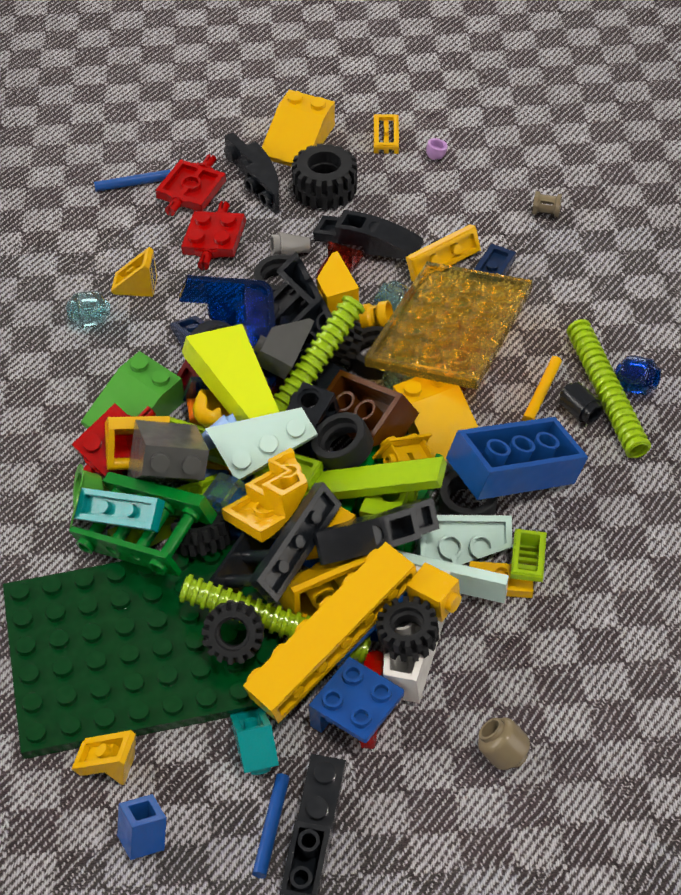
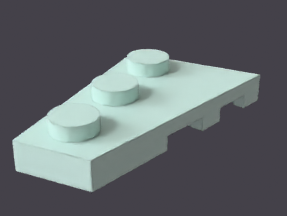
M302 407L205 428L237 483L268 466L270 458L289 448L295 450L318 436Z
M437 515L440 529L421 535L422 538L417 539L418 555L462 565L513 547L512 516Z

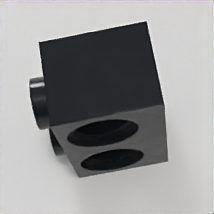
M302 382L298 391L292 394L289 406L286 409L287 411L302 407L315 430L321 422L337 414L340 410L334 392ZM311 440L294 450L310 457L314 455Z

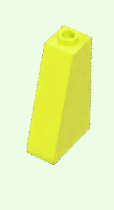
M243 324L186 336L182 349L184 358L229 415L233 413L237 421L279 412Z

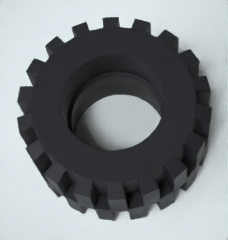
M333 144L311 145L306 147V150L299 151L292 163L293 193L296 195V199L302 201V204L305 206L310 205L312 209L322 208V210H327V208L337 209L340 205L348 204V201H352L354 194L357 192V162L355 156L351 155L348 149L343 150L342 146H333Z

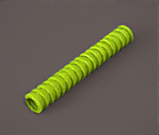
M344 295L342 297L343 302L338 303L336 306L338 310H333L331 313L333 317L326 320L327 325L321 327L322 332L316 334V341L312 340L310 343L312 347L305 350L306 355L300 357L301 362L295 364V371H290V378H285V385L279 387V394H274L273 397L279 412L286 411L292 394L298 391L302 382L312 385L311 382L318 379L317 374L323 372L322 366H327L329 363L327 359H332L334 356L332 352L339 349L338 344L344 342L343 337L348 336V329H353L355 326L353 322L360 319L359 314L365 312L363 305L351 296Z
M585 319L574 321L568 326L566 330L567 335L573 344V348L576 350V354L579 356V360L591 381L592 387L595 389V393L598 395V399L614 428L615 434L618 436L622 448L625 450L626 456L638 458L645 455L650 450L651 443L647 439V435L640 425V421L630 405V401L623 391V387L620 385V381L610 365V361L607 359L590 322Z
M192 574L186 577L179 595L181 603L188 601L190 606L194 607L197 604L200 605L199 608L201 610L205 608L210 609L209 612L220 603L223 604L229 600H234V602L244 601L246 605H252L257 614L260 613L262 624L264 623V627L269 630L268 633L273 634V632L279 633L278 637L281 638L283 635H286L289 639L295 633L297 626L303 620L311 617L310 615H307L306 618L302 617L301 612H297V614L291 613L292 609L290 608L287 611L282 610L281 605L274 607L272 603H262L261 598H258L256 601L252 599V595L242 596L243 592L238 591L236 594L232 588L225 590L221 584L216 587L212 581L208 583L203 582L204 579L201 577L196 580ZM368 636L348 657L357 660L361 664L362 662L364 663L371 645V637Z

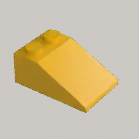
M288 90L278 105L262 145L271 161L292 167L293 159L298 155L299 151L306 150V147L311 145L323 144L335 126V101L304 94L299 91Z
M445 366L393 386V390L402 393L419 412L408 429V433H416L417 435L431 433L432 436L427 441V444L434 451V457L436 454H440L446 461V456L457 430L478 427L460 386Z

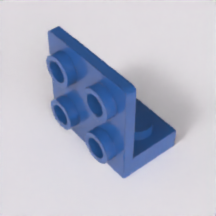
M348 657L309 704L310 726L322 733L328 724H334L361 742L367 743L403 698L404 689L353 658Z

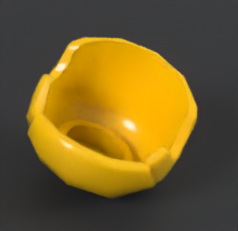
M201 389L193 404V415L199 424L209 428L224 414L228 416L229 413L221 406V403L210 390Z

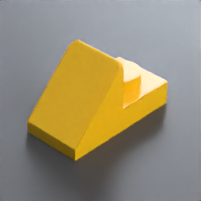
M129 730L85 738L81 743L71 769L80 776L105 772L119 784L124 785L135 757L136 733Z

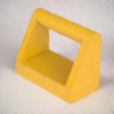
M170 416L108 417L105 422L107 470H128L130 458H114L115 435H133L135 420L170 423Z

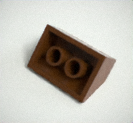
M343 370L337 373L326 389L335 393L340 408L338 413H354L364 420L372 434L373 446L380 445L383 440L391 436L396 438L404 437L419 414L402 393ZM346 433L344 435L355 439L357 433Z

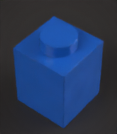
M153 794L118 804L117 837L130 860L165 849L167 817Z

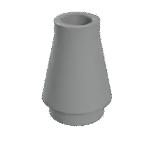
M277 232V234H272L270 237L271 255L292 256L295 252L298 254L310 252L309 237Z

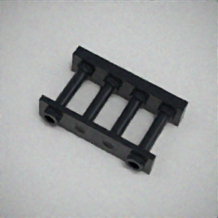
M324 482L314 483L304 500L300 502L287 525L284 524L272 537L262 543L243 531L209 581H212L216 587L219 584L223 585L225 590L232 588L236 594L243 587H254L268 603H278L316 545L313 532L327 528L342 504Z

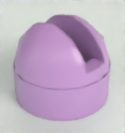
M438 138L429 139L426 147L427 156L432 160L442 159L446 154L447 143Z

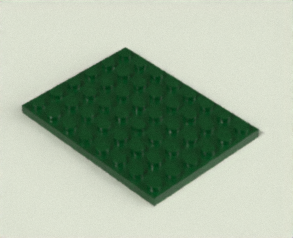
M237 540L230 541V544L225 545L226 548L223 550L217 549V552L213 554L207 552L205 556H201V554H197L196 557H190V554L183 556L175 551L172 558L182 571L179 577L168 573L159 575L150 568L127 561H120L3 584L20 750L23 760L78 749L85 738L129 730L136 733V736L229 718L230 714L261 708L249 697L243 685L247 682L249 674L254 669L262 667L271 657L273 650L281 644L278 633L273 632V634L268 633L269 630L265 628L263 642L259 650L251 659L248 658L244 663L234 662L233 665H228L226 661L221 663L216 660V656L209 655V649L207 646L204 647L202 642L204 639L203 635H201L206 617L210 613V609L205 608L201 610L199 608L200 605L197 604L192 607L190 602L185 601V603H181L179 598L186 577L192 574L194 579L198 580L201 577L204 579L203 582L208 583ZM243 587L241 589V592H243L242 596L252 595V599L257 601L258 598H261L262 603L267 604V601L254 587ZM235 619L233 621L227 620L222 624L220 633L226 643L237 645L245 640L246 628L244 624L239 623Z

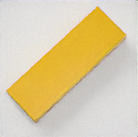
M470 224L406 256L411 281L418 283L481 251L476 226Z

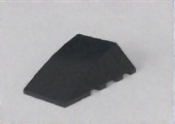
M297 252L276 271L285 282L246 320L235 311L225 321V323L231 326L243 324L251 346L254 349L261 335L266 337L272 327L308 318L314 320L312 328L291 369L293 371L296 369L294 367L295 364L301 362L300 357L306 355L305 350L312 347L310 344L312 340L316 341V334L322 332L321 327L327 325L326 320L333 317Z

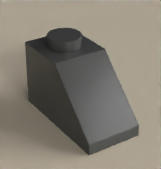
M308 318L271 328L266 337L261 335L253 349L258 353L256 357L260 367L285 380L302 349L314 320Z

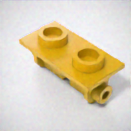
M413 433L404 437H388L380 443L379 450L372 458L373 460L383 458V463L433 458L434 451L427 444L432 434L417 435Z

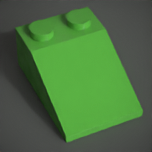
M139 351L118 368L81 420V424L88 429L114 403L126 414L137 417L147 406L156 413V416H169L185 402L182 378Z

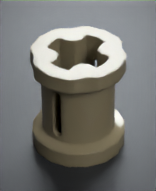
M536 191L532 214L536 215L538 212L554 214V217L559 218L562 194L553 196Z

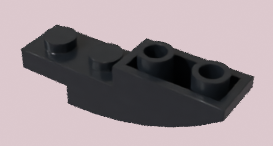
M233 132L225 135V156L230 162L238 166L245 175L244 184L246 189L250 193L255 194L265 207H268L275 214L279 213V182L275 167L267 153L256 141L246 145Z
M344 210L340 217L323 215L313 231L315 241L363 246L366 255L406 259V256L420 250L424 243L422 237L396 223L370 214Z
M425 497L375 515H364L313 532L320 565L367 555L372 550L379 549L385 541L392 547H396L422 538L421 535L440 528L433 498Z
M311 754L298 818L294 823L280 895H319L337 821L340 794L347 764L346 760Z

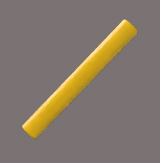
M551 357L522 417L523 421L535 420L562 363L560 357Z

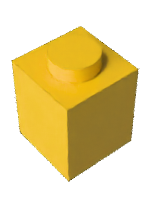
M426 562L406 585L409 602H413L414 596L420 598L421 604L426 600L430 603V609H435L436 617L440 622H443L449 613H454L461 603L462 596L460 595L459 579Z

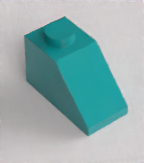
M262 708L230 714L244 773L251 772L253 775H260L271 771V767L279 766L272 725L266 712Z

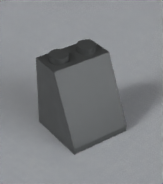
M135 420L127 476L144 481L180 484L205 480L209 449L196 425Z

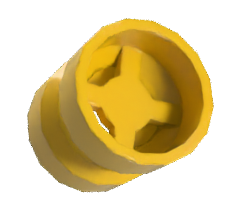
M389 300L380 301L377 305H371L370 303L362 304L365 312L359 314L361 328L364 329L371 326L393 328L395 320L394 311Z

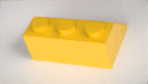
M368 554L325 565H320V562H318L311 568L297 573L279 600L284 610L287 611L290 608L292 609L291 613L294 614L301 612V616L305 618L307 615L312 616L318 610L322 600L329 595H333L342 586L345 577L351 572H356L365 563Z

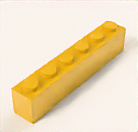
M386 541L379 549L372 550L366 557L365 563L356 572L349 573L343 580L342 586L333 595L325 597L320 603L318 610L309 619L303 620L295 629V633L285 643L279 644L273 650L269 660L262 667L254 669L249 674L247 682L243 685L249 697L279 724L376 624L378 612H383L382 607L386 603L392 607L391 600L399 599L405 591L407 592L406 585L417 573L415 564Z

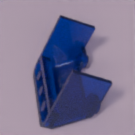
M186 276L179 295V302L207 303V311L211 320H220L231 326L243 324L253 349L261 335L266 337L271 328L275 327L273 290L265 281ZM261 368L268 386L271 388L278 376ZM191 376L183 394V401H187L188 398H196L201 389H210L200 377Z

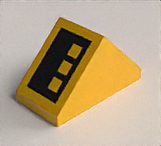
M148 247L115 273L111 288L113 294L153 297L157 272L154 250Z

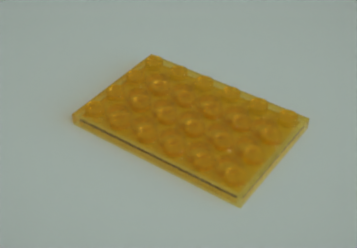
M427 261L365 355V366L458 385L464 388L478 389L532 291V280Z

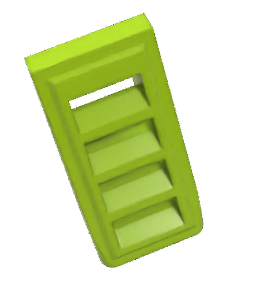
M515 529L510 578L543 582L547 532Z

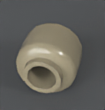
M497 717L488 720L481 727L478 747L480 752L494 767L499 770H509L520 767L526 761L530 749V740L514 720L508 717Z

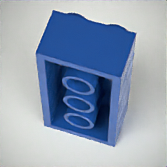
M549 417L457 430L446 459L477 500L575 484L588 456L557 418Z

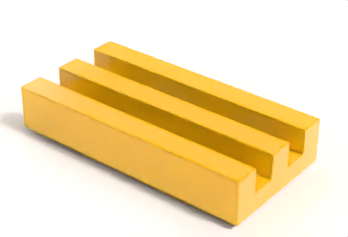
M374 115V154H379V150H384V154H389V150H394V154H399V115ZM379 121H384V142H379ZM389 121H393L394 142H389Z

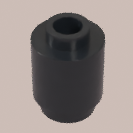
M580 382L569 383L560 392V405L580 422L592 424L603 412L600 400Z

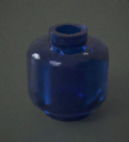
M627 356L622 363L617 365L615 371L623 391L639 395H647L652 390H656L661 379V369L657 367L656 362L652 358L642 356Z

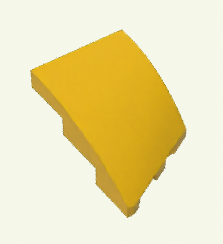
M292 448L268 460L269 471L245 484L247 495L222 508L225 521L262 543L272 537L290 519L308 488L306 477L302 473L301 466L297 462Z

